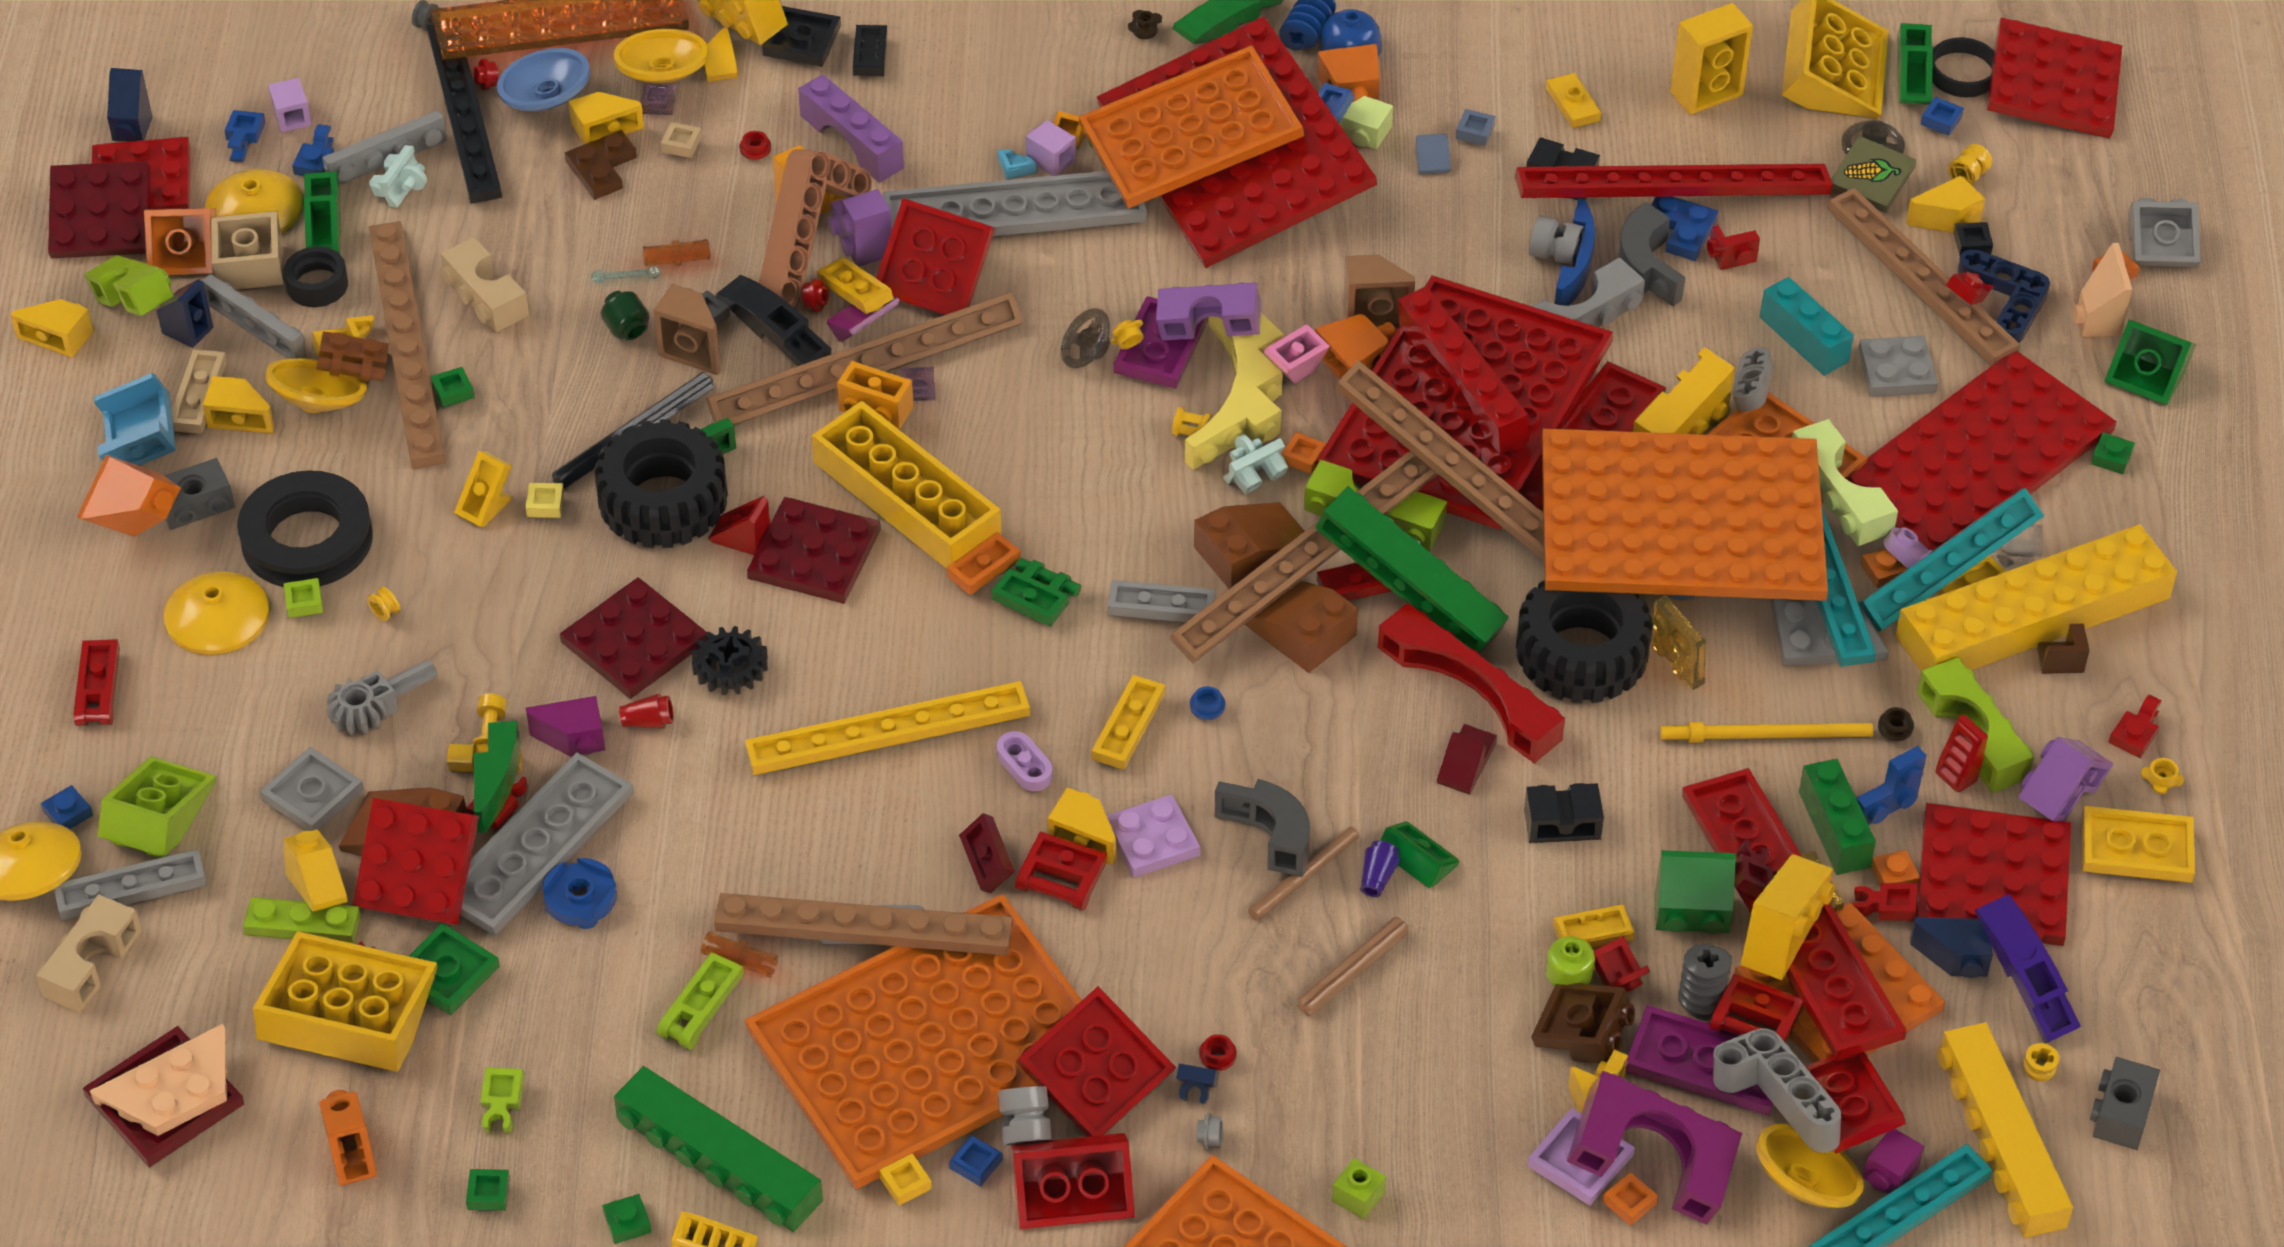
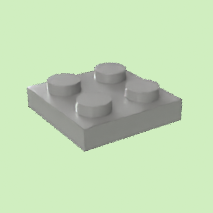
M1925 336L1859 340L1858 351L1870 397L1936 393L1938 383Z
M309 747L261 789L260 795L262 801L305 830L313 831L316 829L320 830L364 790L362 780L312 747Z

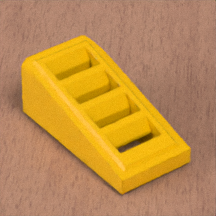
M681 1211L671 1239V1247H718L720 1240L726 1241L725 1247H735V1244H741L742 1247H756L758 1236L694 1213ZM689 1234L694 1235L692 1241L688 1240ZM704 1237L710 1238L708 1246L702 1245Z

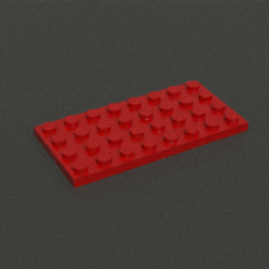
M2015 351L1997 361L1869 456L1867 463L1859 470L1854 471L1847 480L1863 487H1881L1898 510L1895 527H1905L1912 530L1917 535L1918 541L1928 550L1933 551L2020 489L2026 488L2031 495L2099 442L2102 433H2112L2115 430L2117 421L2020 352Z

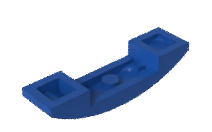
M1578 198L1573 218V224L1584 226L1575 268L1561 267L1554 303L1557 305L1569 306L1576 299L1585 286L1591 270L1595 226L1591 210L1585 199Z

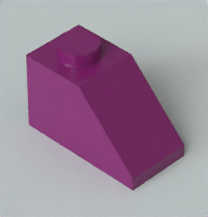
M596 696L525 708L530 736L568 756H573L576 752L581 755H588L594 752L605 751L603 729Z

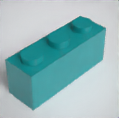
M1787 277L1764 289L1760 318L1823 376L1849 363L1854 334L1795 281Z

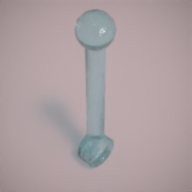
M650 266L647 270L608 273L596 270L592 273V280L596 283H601L604 279L649 276L655 279L659 277L660 270L656 266Z

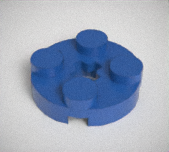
M589 858L577 859L578 863L567 866L565 862L558 864L547 874L543 882L544 904L547 913L556 920L568 925H578L583 929L594 927L598 920L605 917L616 903V883L610 869L603 863ZM583 887L587 888V893L582 896H575L572 892L573 890L580 891Z

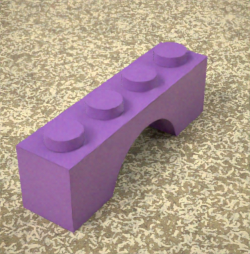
M824 74L798 88L800 116L819 132L830 126L837 129L852 147L859 166L866 169L877 182L880 183L904 169L903 141Z

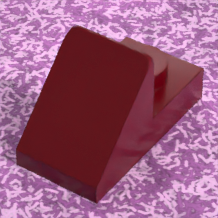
M1467 724L1463 725L1459 733L1453 732L1437 777V783L1470 795L1496 745L1497 735Z

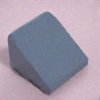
M1447 134L1418 135L1416 137L1415 155L1419 174L1450 173Z

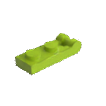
M711 952L662 1017L657 1026L656 1034L666 1040L673 1038L679 1041V1046L692 1050L696 1046L704 1028L744 976L743 966ZM682 1018L689 1021L686 1027L678 1024Z

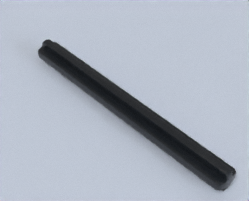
M701 372L552 473L553 482L563 483L564 489L595 469V464L598 461L601 450L605 446L608 447V442L616 434L621 436L624 429L630 426L634 428L639 427L641 422L651 421V423H660V419H669L712 390L714 387L712 378L705 372Z

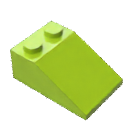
M150 756L102 798L98 837L109 840L117 846H129L142 850L150 856L165 857L182 841L216 783V776Z

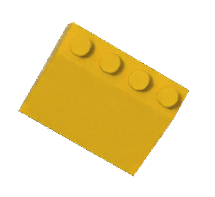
M1800 0L1791 10L1782 95L1807 109L1878 119L1882 113L1889 30L1835 0Z
M297 931L253 1007L256 1039L398 1072L413 1044L437 971V963Z

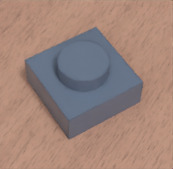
M1465 109L1456 129V139L1486 146L1495 126L1496 116Z

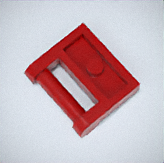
M1040 831L1017 874L1015 888L1025 892L1030 889L1070 902L1073 908L1084 911L1088 905L1090 895L1107 863V853ZM1037 870L1077 883L1079 886L1076 890L1034 876V873Z
M1733 974L1713 1013L1709 1029L1719 1033L1725 1030L1738 1036L1753 1030L1763 1029L1728 1016L1729 1012L1777 1029L1776 1033L1786 1043L1802 1011L1803 1001L1797 996Z

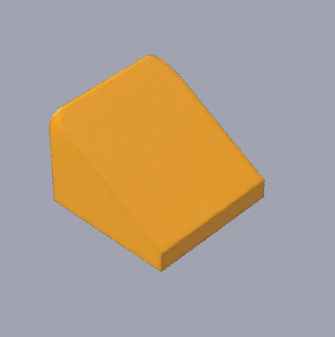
M1057 110L1053 124L1075 136L1076 148L1079 149L1086 134L1080 126L1078 115Z

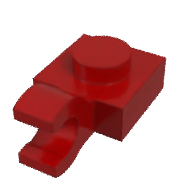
M2149 694L2142 703L2137 715L2126 711L2110 734L2108 743L2141 758L2157 735L2159 726L2153 724L2159 713L2157 708L2162 700Z

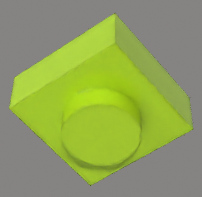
M318 578L283 583L288 618L323 613Z

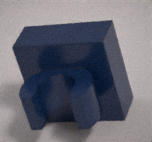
M1179 1063L1176 1079L1185 1082L1179 1091L1180 1099L1186 1101L1188 1091L1193 1087H1198L1201 1090L1200 1103L1206 1104L1209 1100L1207 1086L1217 1087L1219 1072L1213 1069Z

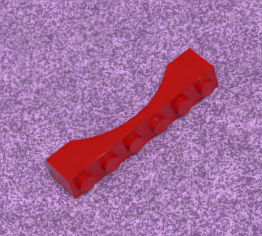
M1425 286L1399 298L1400 327L1416 347L1432 354L1448 371L1466 398L1483 434L1496 451L1502 454L1528 442L1529 423L1527 412L1430 289Z
M1406 603L1379 625L1378 649L1403 667L1439 672L1457 679L1475 690L1490 704L1498 715L1505 730L1508 745L1534 764L1563 740L1565 717L1556 708L1550 707L1541 701L1530 689L1519 685L1504 670L1493 666L1482 658L1478 651L1470 649L1456 639L1453 633L1444 630L1430 620L1424 612L1418 611Z

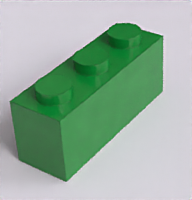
M1838 758L1804 765L1799 794L1836 875L1871 868L1876 840Z

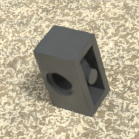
M217 458L164 475L181 487L165 519L170 530L235 508L231 486Z
M2115 1057L2112 1070H2103L2098 1091L2105 1092L2103 1100L2095 1098L2089 1119L2097 1122L2093 1137L2138 1150L2160 1069Z

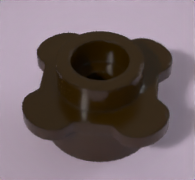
M1136 10L1132 13L1133 20L1128 23V30L1140 39L1153 38L1158 32L1157 25L1162 22V16L1159 13L1153 14L1150 11Z

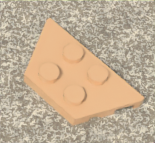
M221 1024L90 1090L92 1100L99 1106L104 1103L118 1111L120 1117L130 1122L140 1123L143 1129L157 1136L226 1102L227 1033L224 1025Z

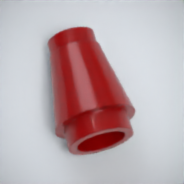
M660 693L620 706L619 708L620 721L623 727L665 728L666 724H673L674 721L670 696H661Z

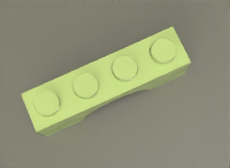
M1363 96L1351 103L1339 124L1355 145L1377 150L1392 127L1393 105Z
M1827 419L1793 431L1792 438L1817 440L1821 497L1826 509L1833 512L1839 520L1844 533L1850 535L1857 546L1886 537L1892 528H1895L1898 510L1881 487L1859 486L1846 480L1839 473L1837 468L1842 465L1846 441L1832 422Z

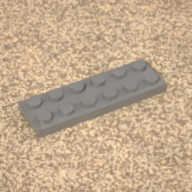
M576 752L470 860L460 916L496 936L543 887L547 874L558 864L567 863L634 794L633 784Z

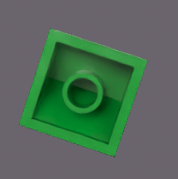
M2129 319L2104 381L2168 405L2186 372L2196 344Z
M1661 850L1655 888L1656 930L1729 933L1734 903L1735 853Z

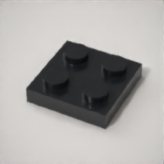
M782 6L788 25L764 42L762 46L763 56L823 67L841 27V17Z

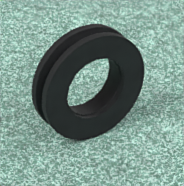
M307 470L291 472L267 481L247 498L240 510L237 521L238 535L247 565L263 580L284 587L283 583L318 578L320 586H324L345 577L365 559L373 539L369 508L363 493L349 480L324 471ZM302 512H322L333 516L340 522L332 536L319 544L308 547H289L278 543L271 537L272 532L280 522L291 515Z

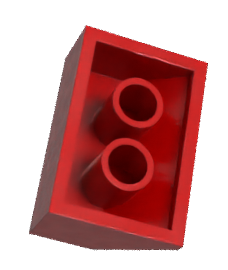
M1125 1133L1011 1144L1013 1178L1020 1229L1135 1218L1129 1141Z

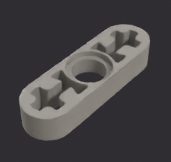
M1767 348L1751 349L1740 358L1732 391L1736 407L1739 411H1752L1760 408L1766 402L1774 368L1770 352Z

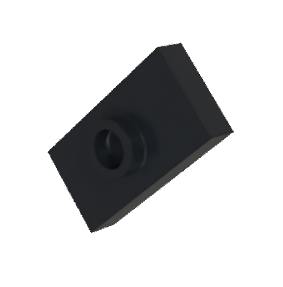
M856 25L852 67L853 76H884L888 35L887 25Z

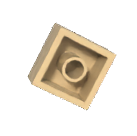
M277 211L211 218L212 267L216 278L222 282H228L234 290L284 285L283 242Z

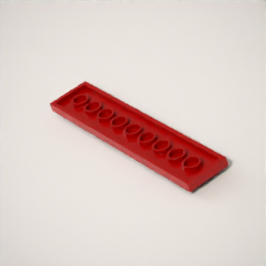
M1749 768L1683 787L1682 797L1714 852L1735 853L1737 860L1736 850L1747 839L1750 841V847L1755 853L1761 847L1767 850L1768 857L1764 864L1773 868V878L1792 854L1802 857ZM1736 888L1751 914L1753 903L1757 897L1746 895ZM1830 903L1828 905L1824 904L1818 919L1812 925L1786 976L1799 998L1802 999L1803 1005L1835 1060L1837 1061L1905 1040L1906 1028Z

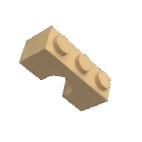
M475 237L440 253L442 261L440 273L444 282L448 286L453 285L463 303L466 305L470 304L475 309L477 317L483 324L487 323L495 332H498L529 316L526 292L509 274L492 280L494 279L491 254Z
M98 894L91 905L86 906L82 910L79 920L71 931L62 936L57 949L51 957L40 965L36 978L42 998L81 1013L101 986L95 964L87 960L100 953H109L120 958L124 956L142 932L136 909Z

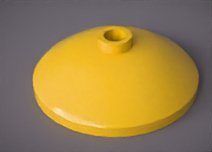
M655 29L640 32L621 41L614 50V63L620 72L631 79L650 84H669L684 79L697 72L708 59L706 42L694 33L678 29Z
M247 169L231 174L220 181L209 193L205 208H216V217L277 211L282 234L299 219L303 210V196L298 184L283 173L270 169Z
M304 358L282 359L272 362L266 368L265 379L271 389L287 402L300 407L308 413L330 412L350 407L361 401L366 395L367 385L366 382L359 381L360 377L343 374L336 377L329 375L327 371L316 370L318 360Z
M215 571L198 575L181 584L167 600L163 618L169 637L178 646L197 654L218 655L238 650L257 638L267 624L270 608L264 589L255 580L236 572Z
M47 821L24 822L0 831V900L15 901L37 897L64 883L76 871L82 857L81 846L75 833L63 825Z
M1788 1124L1770 1125L1760 1133L1756 1141V1152L1759 1161L1768 1176L1786 1194L1803 1203L1830 1209L1850 1206L1859 1199L1864 1188L1863 1178L1857 1166L1843 1151L1835 1154L1834 1150L1826 1153L1814 1151L1807 1146L1794 1128Z

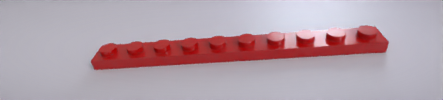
M1825 164L1517 167L1515 173V180L1521 198L1533 199L1830 195L1833 186Z

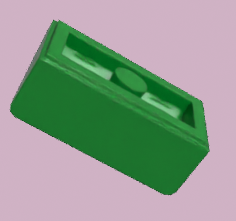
M1408 821L1386 827L1380 841L1389 842L1398 848V857L1400 858L1398 866L1428 888L1439 883L1460 862L1458 858Z

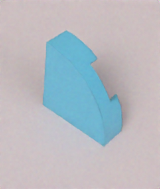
M1009 149L997 150V159L1006 180L1037 173V165L1031 157L1014 154L1013 150Z

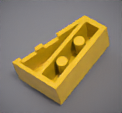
M1703 347L1698 353L1699 362L1689 372L1683 369L1677 375V379L1680 382L1668 395L1662 391L1634 421L1633 432L1704 435L1707 429L1716 422H1722L1730 412L1729 404L1735 367L1706 347Z
M1794 854L1788 858L1753 903L1741 966L1783 980L1812 925L1818 919L1823 905H1828L1833 897L1835 884L1831 883L1834 868Z

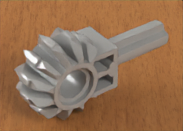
M424 661L388 680L384 678L379 670L355 682L348 677L345 685L335 684L334 692L328 694V718L331 720V723L335 724L338 732L347 730L351 737L357 731H362L367 735L369 728L379 729L381 720H385L386 717L398 712L397 697L436 678L437 671L431 661Z

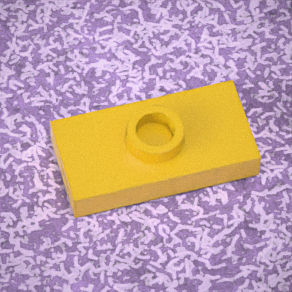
M1575 72L1546 80V90L1572 129L1601 121V111Z
M1624 904L1553 917V928L1557 939L1577 937L1589 943L1592 948L1602 947L1623 936L1627 942L1634 940L1635 932Z

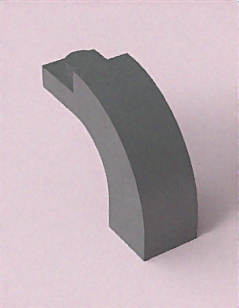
M1645 202L1629 215L1623 225L1619 257L1645 279L1644 293L1650 290L1657 297L1675 306L1682 301L1685 277L1653 254L1654 250L1667 241L1670 217Z
M1257 779L1254 788L1219 781L1215 789V817L1251 824L1266 831L1271 836L1268 842V870L1303 877L1310 855V821L1301 802L1282 787L1264 780Z

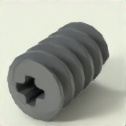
M1698 944L1688 949L1684 955L1678 1000L1681 1006L1697 1019L1703 1021L1711 1020L1727 988L1732 956L1725 949L1710 944Z

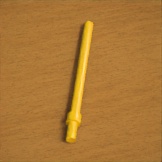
M1688 722V725L1660 726L1659 733L1660 740H1688V743H1704V739L1873 737V723L1704 725V722Z

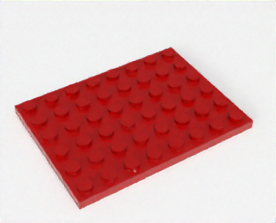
M1264 16L1097 96L1099 106L1103 107L1251 45L1259 55L1301 123L1304 136L1158 196L1205 269L1378 185L1373 171Z
M1431 275L1425 286L1430 289L1527 412L1529 441L1499 454L1483 434L1471 407L1448 371L1432 354L1416 347L1401 327L1396 331L1372 372L1522 495L1542 462V430L1561 429L1613 342V332ZM1351 403L1316 459V467L1320 460H1324L1351 469L1353 481L1366 485L1410 450L1355 404ZM1437 475L1418 490V492L1447 501V513L1498 530L1503 528L1440 475Z

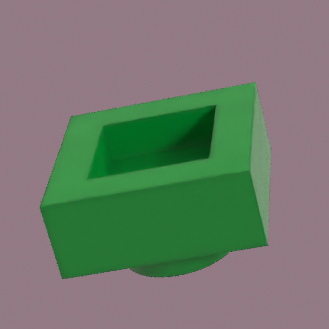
M463 367L431 376L432 386L443 408L475 398L473 387Z
M728 417L700 429L706 433V437L710 436L718 444V449L723 454L736 449L735 429Z
M2102 433L2094 451L2091 464L2124 474L2135 443Z
M470 1169L466 1196L467 1210L506 1211L510 1183L509 1170Z
M640 1194L602 1205L614 1244L651 1233L650 1222Z

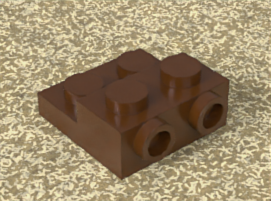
M1582 983L1569 985L1555 984L1531 1038L1535 1047L1568 1050L1574 1061L1608 1062L1614 1050L1621 1051V1032L1624 1026H1631L1633 1024L1635 1008L1631 1004L1625 988Z

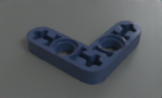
M1969 249L1964 251L1960 255L1958 273H1977L1980 275L1983 283L1994 286L1992 290L2010 296L1997 319V323L2020 343L2047 299L2050 286L2049 278L2038 271L1980 250ZM2005 273L2012 278L2003 280L1998 278L1996 274ZM2025 305L2030 308V311L2022 312L2014 306ZM2012 321L2016 323V327L2008 330Z

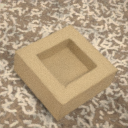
M671 122L661 141V152L692 158L702 138L701 128Z

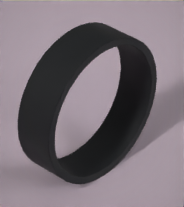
M1957 37L1944 40L1934 47L1932 83L1938 89L1957 97H1976L1989 91L1992 74L1980 81H1958L1944 75L1936 67L1935 61L1946 54L1967 53L1983 59L1992 69L1995 51L1990 46L1972 38Z

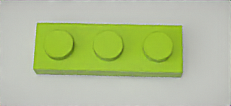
M251 897L243 923V930L245 935L293 939L296 932L300 931L354 944L361 912L359 906L336 905L313 912L304 901Z

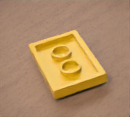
M2084 806L2082 812V872L2193 883L2195 877L2194 817Z

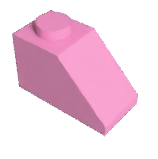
M1306 324L1268 346L1264 353L1288 379L1296 384L1316 371L1330 346Z

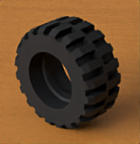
M660 419V423L645 421L641 422L639 427L634 428L630 426L624 429L621 436L616 434L608 442V447L605 446L601 450L594 471L598 506L601 511V517L610 526V530L620 537L624 535V540L636 545L637 542H641L642 546L654 548V545H662L663 548H673V544L681 542L682 545L692 542L693 537L697 536L700 538L709 531L708 526L713 528L721 519L720 514L725 511L727 505L728 491L725 461L722 451L718 449V444L710 436L706 437L704 431L697 427L691 429L688 423L678 421L677 424L671 423L670 420ZM656 477H676L685 481L680 486L665 491H649L637 487L641 483Z
M1545 580L1538 584V588L1534 587L1526 595V600L1522 602L1519 611L1516 639L1518 663L1523 667V672L1529 680L1535 679V685L1544 692L1547 690L1551 691L1552 696L1561 700L1563 697L1570 698L1573 703H1582V700H1591V703L1602 702L1604 697L1613 699L1622 694V689L1625 691L1630 690L1646 670L1653 627L1652 617L1649 614L1646 602L1642 598L1639 599L1640 594L1545 590ZM1583 627L1599 631L1610 640L1599 645H1579L1565 640L1557 633L1569 628Z

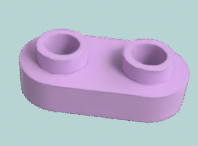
M1905 527L1892 528L1883 541L1886 549L1906 568H1909L1932 552L1918 541L1917 535L1912 530Z
M1012 731L1003 734L998 739L997 758L1022 788L1028 791H1041L1051 784L1053 779L1052 764L1026 734Z

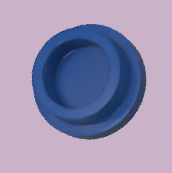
M1210 686L1201 687L1196 690L1190 699V710L1200 719L1212 720L1223 714L1225 699L1218 689Z

